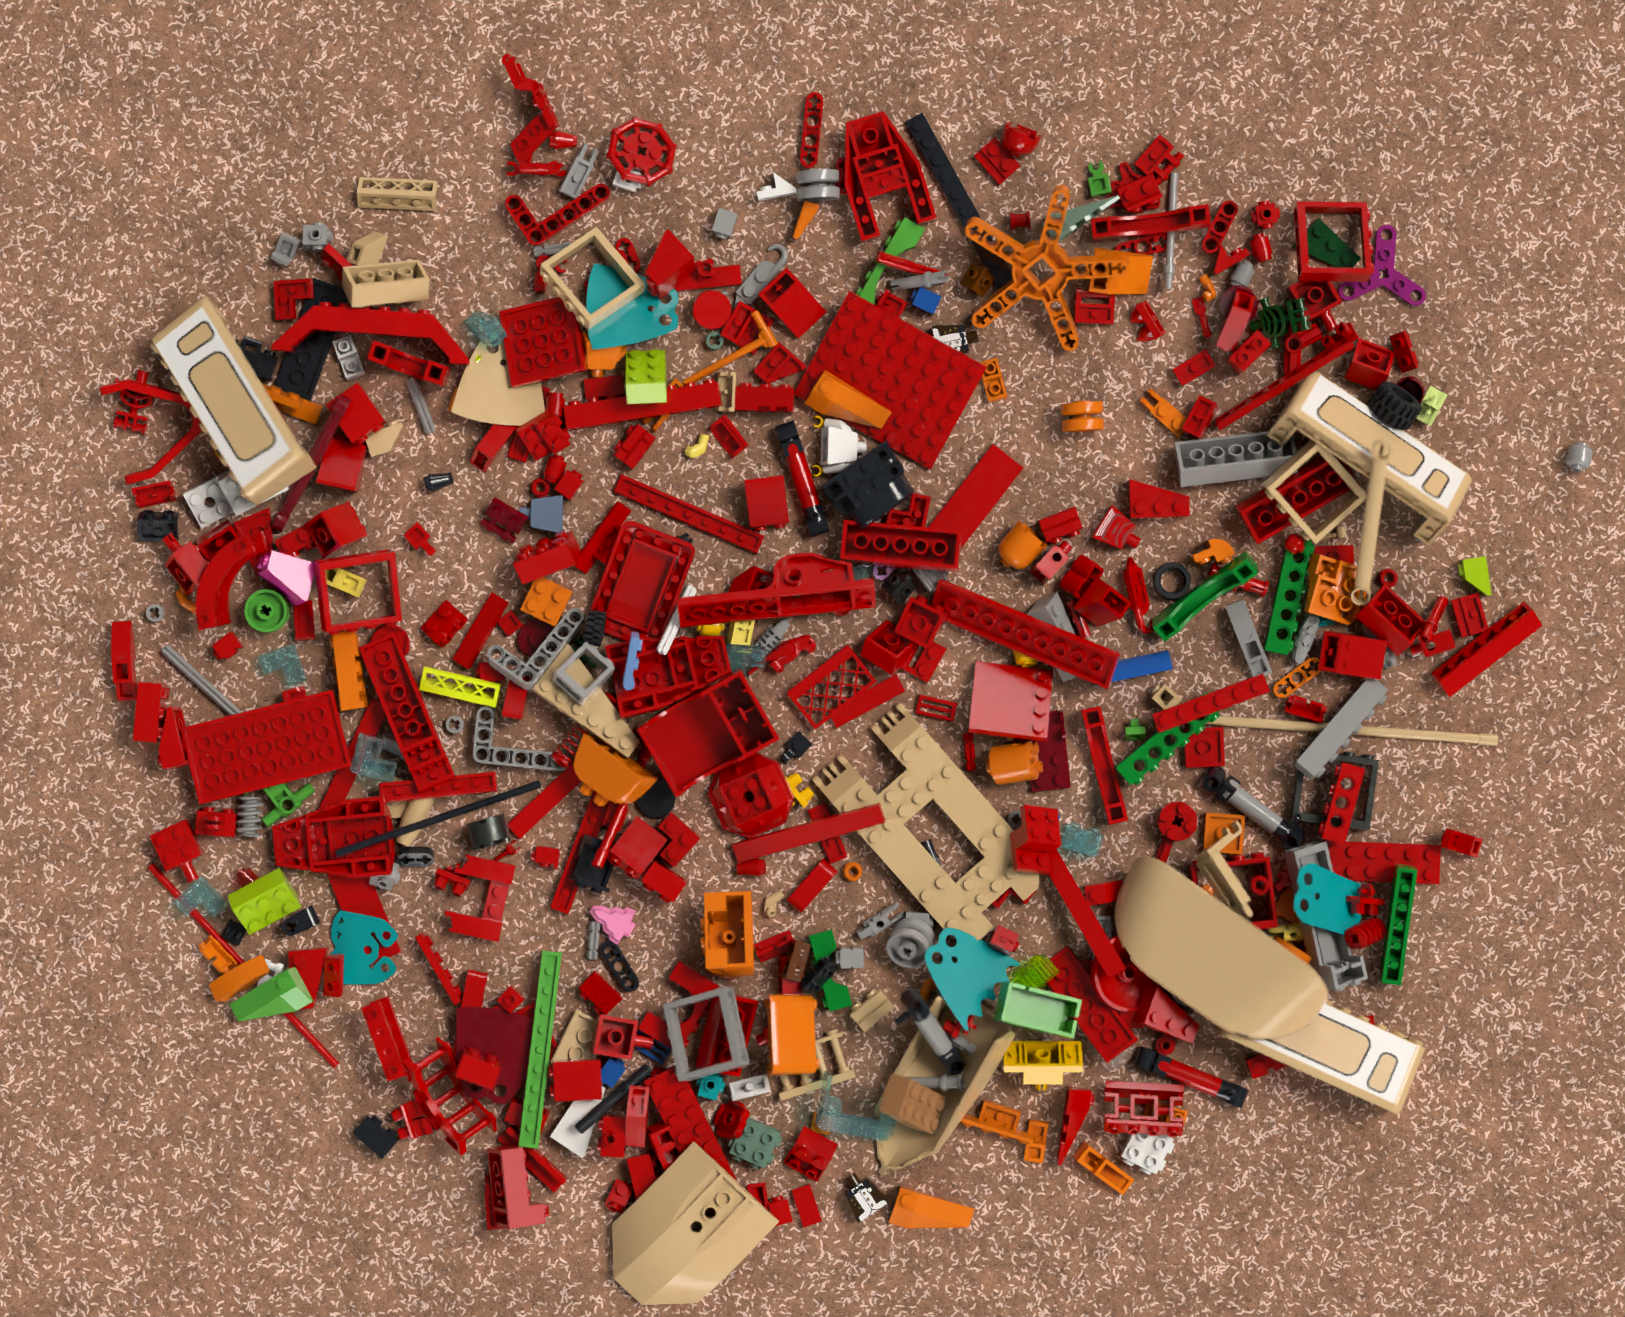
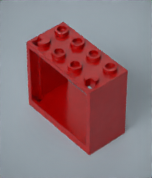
M1262 852L1250 853L1251 857H1245L1242 854L1232 855L1230 860H1225L1229 867L1261 863L1262 876L1266 877L1269 881V889L1265 893L1268 918L1246 921L1257 929L1278 927L1269 856L1264 855ZM1194 860L1191 865H1188L1190 881L1199 886L1197 871L1200 870L1196 865L1198 860Z

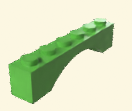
M906 217L903 221L899 219L893 229L896 231L893 238L889 236L884 245L887 248L884 253L897 257L903 252L915 248L925 228ZM876 260L874 264L877 266L874 271L870 270L864 279L867 282L864 288L860 287L856 293L875 304L877 283L881 274L888 266Z

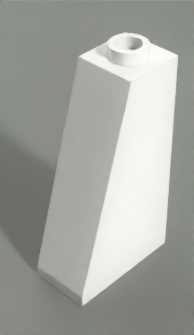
M602 1082V1099L606 1090V1086L603 1085L604 1082ZM602 1099L573 1101L550 1137L583 1158L595 1124L583 1134H580L575 1129V1125L599 1105Z

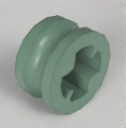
M718 332L710 333L706 338L707 346L712 350L720 349L724 343L723 336ZM716 336H718L720 338L718 340L720 341V344H714L712 346L709 343L712 342L711 340H709L710 337L715 338Z

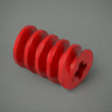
M1370 917L1348 928L1345 931L1344 937L1349 948L1363 949L1383 939L1387 931L1380 919Z

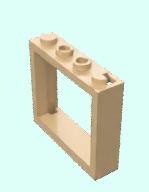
M597 227L543 262L540 267L543 281L550 284L553 293L557 297H561L567 310L572 311L576 315L578 323H582L587 330H590L644 293L645 283ZM591 242L630 287L592 314L585 309L552 269Z
M1312 439L1262 483L1266 488L1264 491L1271 500L1275 498L1278 502L1276 505L1283 514L1287 512L1290 515L1288 520L1295 528L1299 526L1303 530L1300 534L1307 541L1311 539L1315 544L1367 498L1365 491L1332 453ZM1318 451L1355 495L1316 530L1312 531L1275 488Z

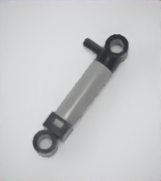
M1215 766L1208 769L1202 780V785L1207 791L1216 792L1214 796L1224 804L1228 801L1280 840L1285 850L1300 846L1304 838L1303 829L1297 826V823L1302 819L1300 814L1296 813L1287 822L1239 786L1241 782L1231 774L1226 778V773L1221 767Z
M916 989L905 990L900 996V1001L907 1011L894 1019L895 1023L899 1026L911 1017L950 1075L961 1073L965 1068L964 1060Z

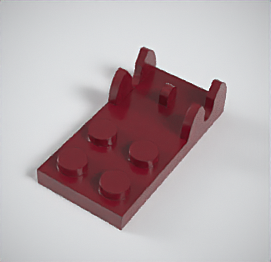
M1063 710L1050 711L1047 741L1026 739V742L1038 743V759L1043 764V772L1039 773L1037 779L1031 780L1032 792L1071 788Z

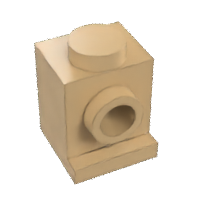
M1165 683L1162 686L1158 684L1151 691L1153 694L1151 699L1163 710L1178 705L1182 700ZM1164 693L1168 695L1166 701L1161 700V695Z

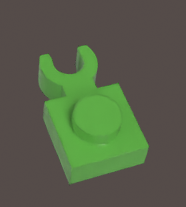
M1099 161V168L1097 170H1094L1093 165L1090 163L1088 168L1093 174V177L1088 178L1091 196L1096 198L1111 194L1109 175L1107 173L1103 174L1105 169L1103 162Z

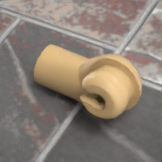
M781 889L765 899L763 910L768 917L776 915L777 902L785 898Z

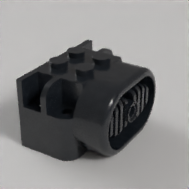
M886 441L821 486L836 510L857 524L854 526L857 531H862L872 522L877 521L915 492L904 476L902 464Z

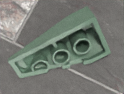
M1117 195L1067 210L1058 242L1119 201L1120 197ZM1059 212L1056 215H1054V213H1051V215L1055 218H1058L1061 216V213ZM1047 230L1049 236L1056 235V232L1054 230Z

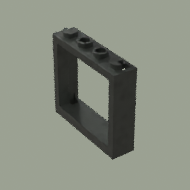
M1305 746L1304 750L1299 749L1298 759L1307 750L1308 746ZM1343 751V755H1338L1335 760L1371 765L1364 821L1351 820L1349 827L1370 830L1379 760H1374V755L1363 754V757L1360 758L1355 757V753ZM1297 769L1290 819L1297 813L1302 817L1300 821L1324 822L1325 816L1299 812L1304 774ZM1332 817L1331 825L1338 826L1340 818Z

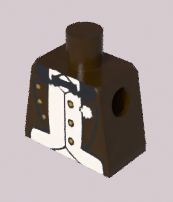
M935 325L931 327L933 337L964 354L969 353L968 344L979 342L977 331L965 333L964 325Z
M854 1172L845 1178L851 1187L845 1192V1195L858 1223L889 1203L888 1197L869 1177L860 1181Z

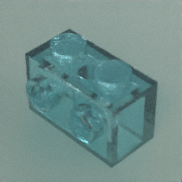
M1072 821L1070 825L1065 823L1060 847L1098 858L1104 834H1100L1101 830L1089 827V830L1081 828L1082 824Z

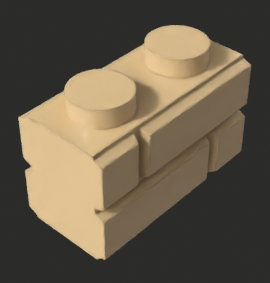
M880 988L877 991L872 989L865 995L867 999L863 1003L858 1001L850 1008L852 1010L850 1016L864 1032L895 1008Z

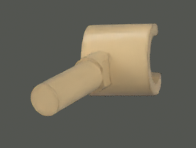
M1336 527V533L1327 534L1320 541L1331 538H1344L1346 536V527Z

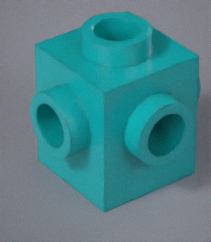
M717 1073L699 1078L696 1086L700 1087L698 1096L716 1101L718 1093H723L726 1083L722 1081L723 1076ZM712 1081L714 1086L710 1087L707 1083Z

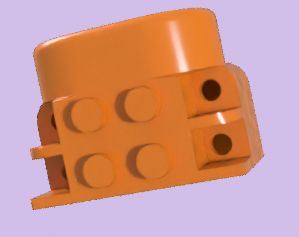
M751 891L704 893L705 918H701L702 936L705 937H701L702 955L705 954L706 970L708 969L712 974L728 980L738 979L742 976H754Z

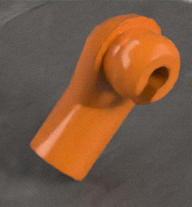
M1206 273L1198 279L1205 289V292L1202 293L1203 299L1210 301L1215 299L1216 291Z

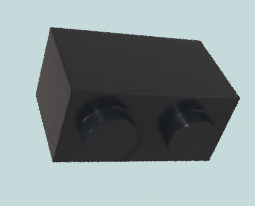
M369 1114L353 1134L383 1159L398 1142V1134L389 1127L387 1129L384 1127L382 1119L374 1114L372 1116Z

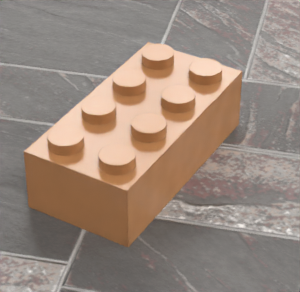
M891 1073L878 1111L914 1130L934 1135L939 1125L941 1112L945 1107L946 1097L910 1078Z

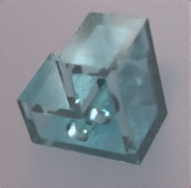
M359 733L350 771L393 782L397 763L379 758L384 739Z

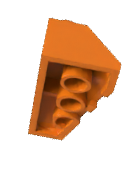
M827 370L824 371L805 404L821 414L882 429L892 413Z
M900 1185L888 1223L904 1228H969L975 1208Z

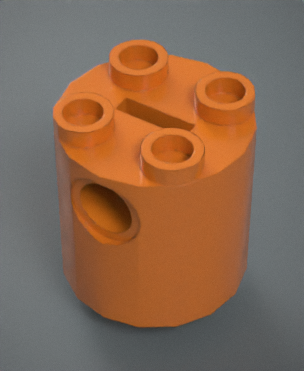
M1027 741L991 747L986 760L988 774L993 777L997 785L1037 779L1039 773L1043 772V764L1038 759V743Z

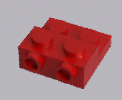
M550 409L516 429L535 461L550 452H553L555 455L571 445L569 442L570 434L566 428L561 429L562 421L557 413L553 415Z
M912 596L894 632L926 649H930L948 613L944 612L945 608L935 603L932 606L928 604V599L923 596Z

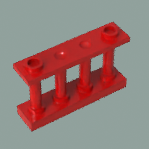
M389 996L361 1007L387 1081L406 1076L402 1061L407 1058L412 1061Z

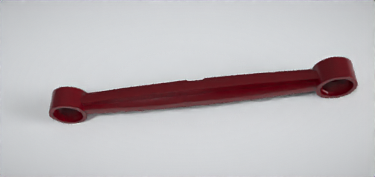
M342 394L308 453L316 467L320 463L341 418L351 402V399ZM316 469L292 484L271 528L280 533L283 531Z

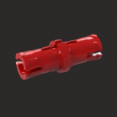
M1078 599L1067 602L1066 605L1072 617L1071 622L1075 624L1079 636L1086 638L1092 635L1085 617L1077 612V617L1075 609H1073Z

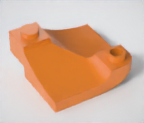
M1312 553L1307 571L1309 573V591L1304 611L1340 624L1349 625L1354 622L1356 614L1363 607L1356 605L1351 600L1357 566ZM1360 590L1354 593L1357 599H1359ZM1364 591V593H1363V600H1364L1365 597H1366V594H1367L1366 591Z

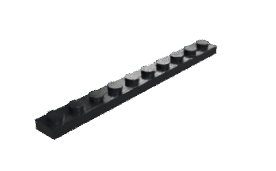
M920 113L905 123L965 230L970 218L981 217L924 114ZM975 225V227H972L971 230L974 231L975 229H978V226ZM991 235L986 237L988 241L994 242ZM970 239L984 266L991 270L989 273L995 277L993 282L998 290L1013 279V275L1004 259Z

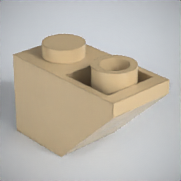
M373 231L354 242L347 261L355 266L379 264L388 236Z
M398 421L387 423L386 428H383L376 434L372 432L367 436L369 439L366 443L372 458L392 452L404 429L403 423L398 424Z

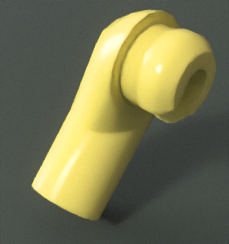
M700 434L696 445L686 447L685 455L690 458H696L704 454L709 436Z

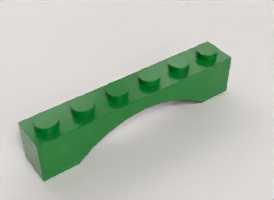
M1245 550L1153 618V629L1166 642L1180 632L1209 603L1259 573L1257 563Z

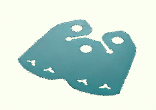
M342 910L336 914L331 928V939L335 945L331 955L344 954L343 984H378L384 982L396 972L395 964L386 956L382 957L374 965L373 969L369 968V965L379 956V944L371 936V932L376 934L375 936L384 947H390L398 938L397 932L388 922L378 917ZM337 931H338L340 934H342V935L339 937V939L337 938V937H338ZM385 931L391 934L388 940H385L382 936ZM365 946H370L372 948V952L370 954H366L364 952ZM382 964L389 966L388 972L381 970Z

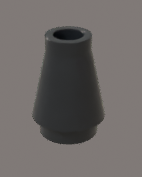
M451 472L428 474V476L424 477L427 492L432 491L433 493L450 484H454Z

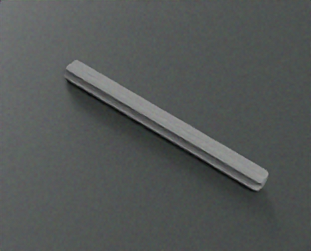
M166 645L161 650V653L228 715L242 713L173 648Z

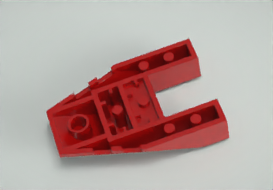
M881 111L846 122L844 185L861 243L880 238L881 236L869 198L906 187L917 224L922 225L937 220L920 161L913 154L885 112Z

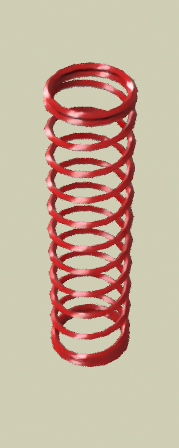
M604 692L612 700L610 701L612 705L618 707L617 700L609 693ZM578 723V728H572L573 734H567L568 740L563 739V745H558V751H553L551 754L553 760L564 768H567L569 766L568 762L571 763L572 761L560 751L559 747L567 749L569 753L575 756V753L567 748L564 741L570 742L578 749V745L571 741L569 735L581 741V738L575 734L574 729L587 734L580 728Z

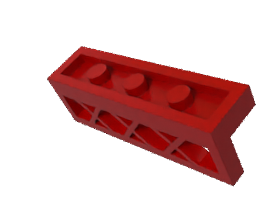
M510 1125L497 1140L503 1145L518 1146L520 1132ZM523 1147L526 1153L525 1166L555 1193L567 1181L568 1177L537 1148Z

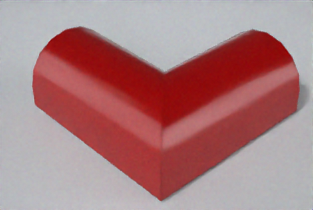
M914 493L911 496L908 512L896 509L890 510L887 514L886 524L925 527L931 496Z

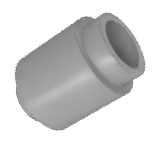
M1244 260L1242 263L1238 262L1230 277L1229 285L1248 287L1255 273L1254 265Z

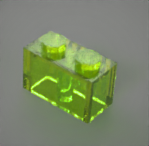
M1036 954L1029 959L1028 962L1030 964L1027 967H1021L1014 973L1016 977L1011 981L1026 987L1042 989L1060 971L1046 954L1039 956Z

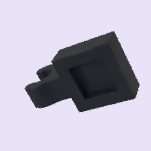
M798 731L785 744L789 750L780 760L786 764L794 755L800 758L813 744Z

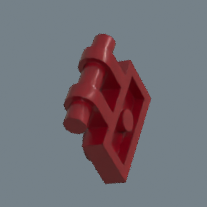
M494 497L485 513L491 520L483 518L480 525L484 526L488 532H494L499 535L503 541H509L514 544L517 537L512 535L511 532L519 534L528 516ZM498 522L499 524L506 527V529L504 530L496 525V523Z

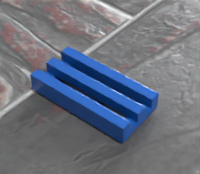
M639 1029L636 1032L637 1035L642 1033L646 1037H651ZM654 1038V1042L667 1049L663 1052L656 1046H652V1050L662 1055L661 1059L645 1048L634 1047L661 1065L671 1051V1048Z

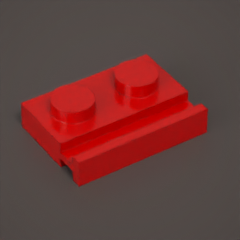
M996 137L974 155L976 160L998 185H1001L1021 167Z
M329 243L323 248L320 257L322 263L327 268H332L336 272L337 277L342 281L343 267L353 265Z
M1479 592L1450 600L1461 638L1485 632L1489 629Z

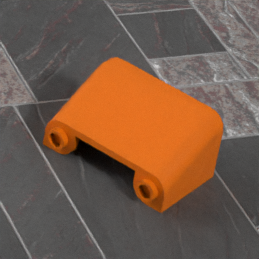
M812 995L765 996L764 1007L769 1009L766 1012V1016H768L769 1037L768 1059H771L769 1066H766L767 1076L815 1074L816 1070L819 1069V1058H816L814 1011L817 1010L816 999H813Z

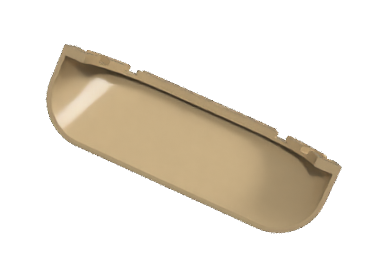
M1145 856L1134 860L1118 891L1114 908V919L1117 935L1122 947L1126 948L1131 955V961L1143 973L1218 1027L1233 1034L1238 1032L1248 1035V1038L1274 1039L1290 1035L1294 1031L1307 1026L1318 1016L1328 999V990L1320 976L1308 964L1166 863Z

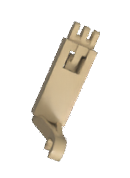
M1234 821L1231 823L1234 833L1232 834L1227 828L1222 830L1223 837L1196 856L1198 860L1196 865L1220 902L1243 919H1247L1253 915L1247 904L1251 899L1219 852L1242 833L1240 823Z

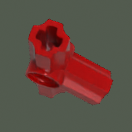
M1290 323L1288 333L1284 336L1283 373L1287 374L1301 365V349L1323 338L1316 323L1309 325L1312 329L1293 333ZM1291 339H1295L1298 343L1297 348L1291 350L1288 346V342Z

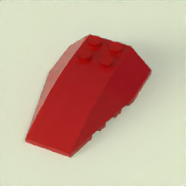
M679 636V638H674L666 655L659 654L656 649L662 637H640L642 647L641 651H637L636 658H639L638 669L633 671L635 686L632 690H626L623 687V675L630 640L605 646L607 658L612 661L615 667L612 677L621 719L660 710L731 674L732 671L724 637L697 636V638H687V636Z
M385 797L343 800L272 826L276 866L349 878L391 875L395 858L394 838L337 857L335 853L336 849L393 830L392 816Z

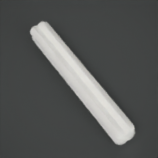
M690 585L686 586L682 597L695 596L696 588ZM678 606L656 648L659 654H667L680 628Z

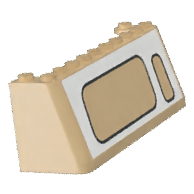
M205 296L152 338L153 343L150 345L155 353L161 357L160 361L166 370L170 369L172 373L170 378L176 386L179 385L182 391H180V394L185 402L189 401L192 405L189 408L195 418L199 417L201 420L199 425L205 434L209 433L211 437L209 442L215 450L218 449L221 453L219 456L224 466L228 465L231 469L229 475L234 482H239L241 487L238 489L242 496L249 503L253 502L258 506L317 467L308 452L295 439L227 328L228 322L220 309Z
M1317 371L1308 375L1300 382L1266 435L1283 447L1293 433L1298 430L1368 478L1370 476L1371 448L1373 443L1377 440L1389 442L1391 445V455L1388 458L1384 489L1427 517L1413 535L1428 546L1449 526L1472 483V479L1466 471L1461 470L1451 461L1437 454L1435 450L1421 443L1419 439L1381 420L1372 411L1370 406L1365 405L1356 399L1354 395L1347 393L1336 383L1331 382ZM1380 445L1374 449L1377 455H1379ZM1385 446L1383 456L1388 454V449Z
M1330 1000L1326 1001L1321 1012L1311 1023L1284 1037L1252 1039L1248 1038V1035L1238 1032L1236 1034L1230 1033L1217 1025L1214 1029L1222 1036L1398 1115L1403 1108L1426 1049L1421 1041L1410 1037L1409 1040L1404 1039L1405 1034L1396 1030L1394 1033L1387 1031V1026L1378 1022L1376 1025L1369 1023V1018L1361 1014L1358 1017L1351 1015V1010L1343 1006L1338 1009L1333 1006L1334 1002Z

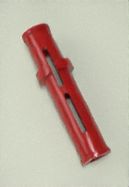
M1438 596L1428 618L1422 624L1423 628L1418 636V640L1423 644L1430 643L1433 633L1438 630V623L1449 603L1445 596Z

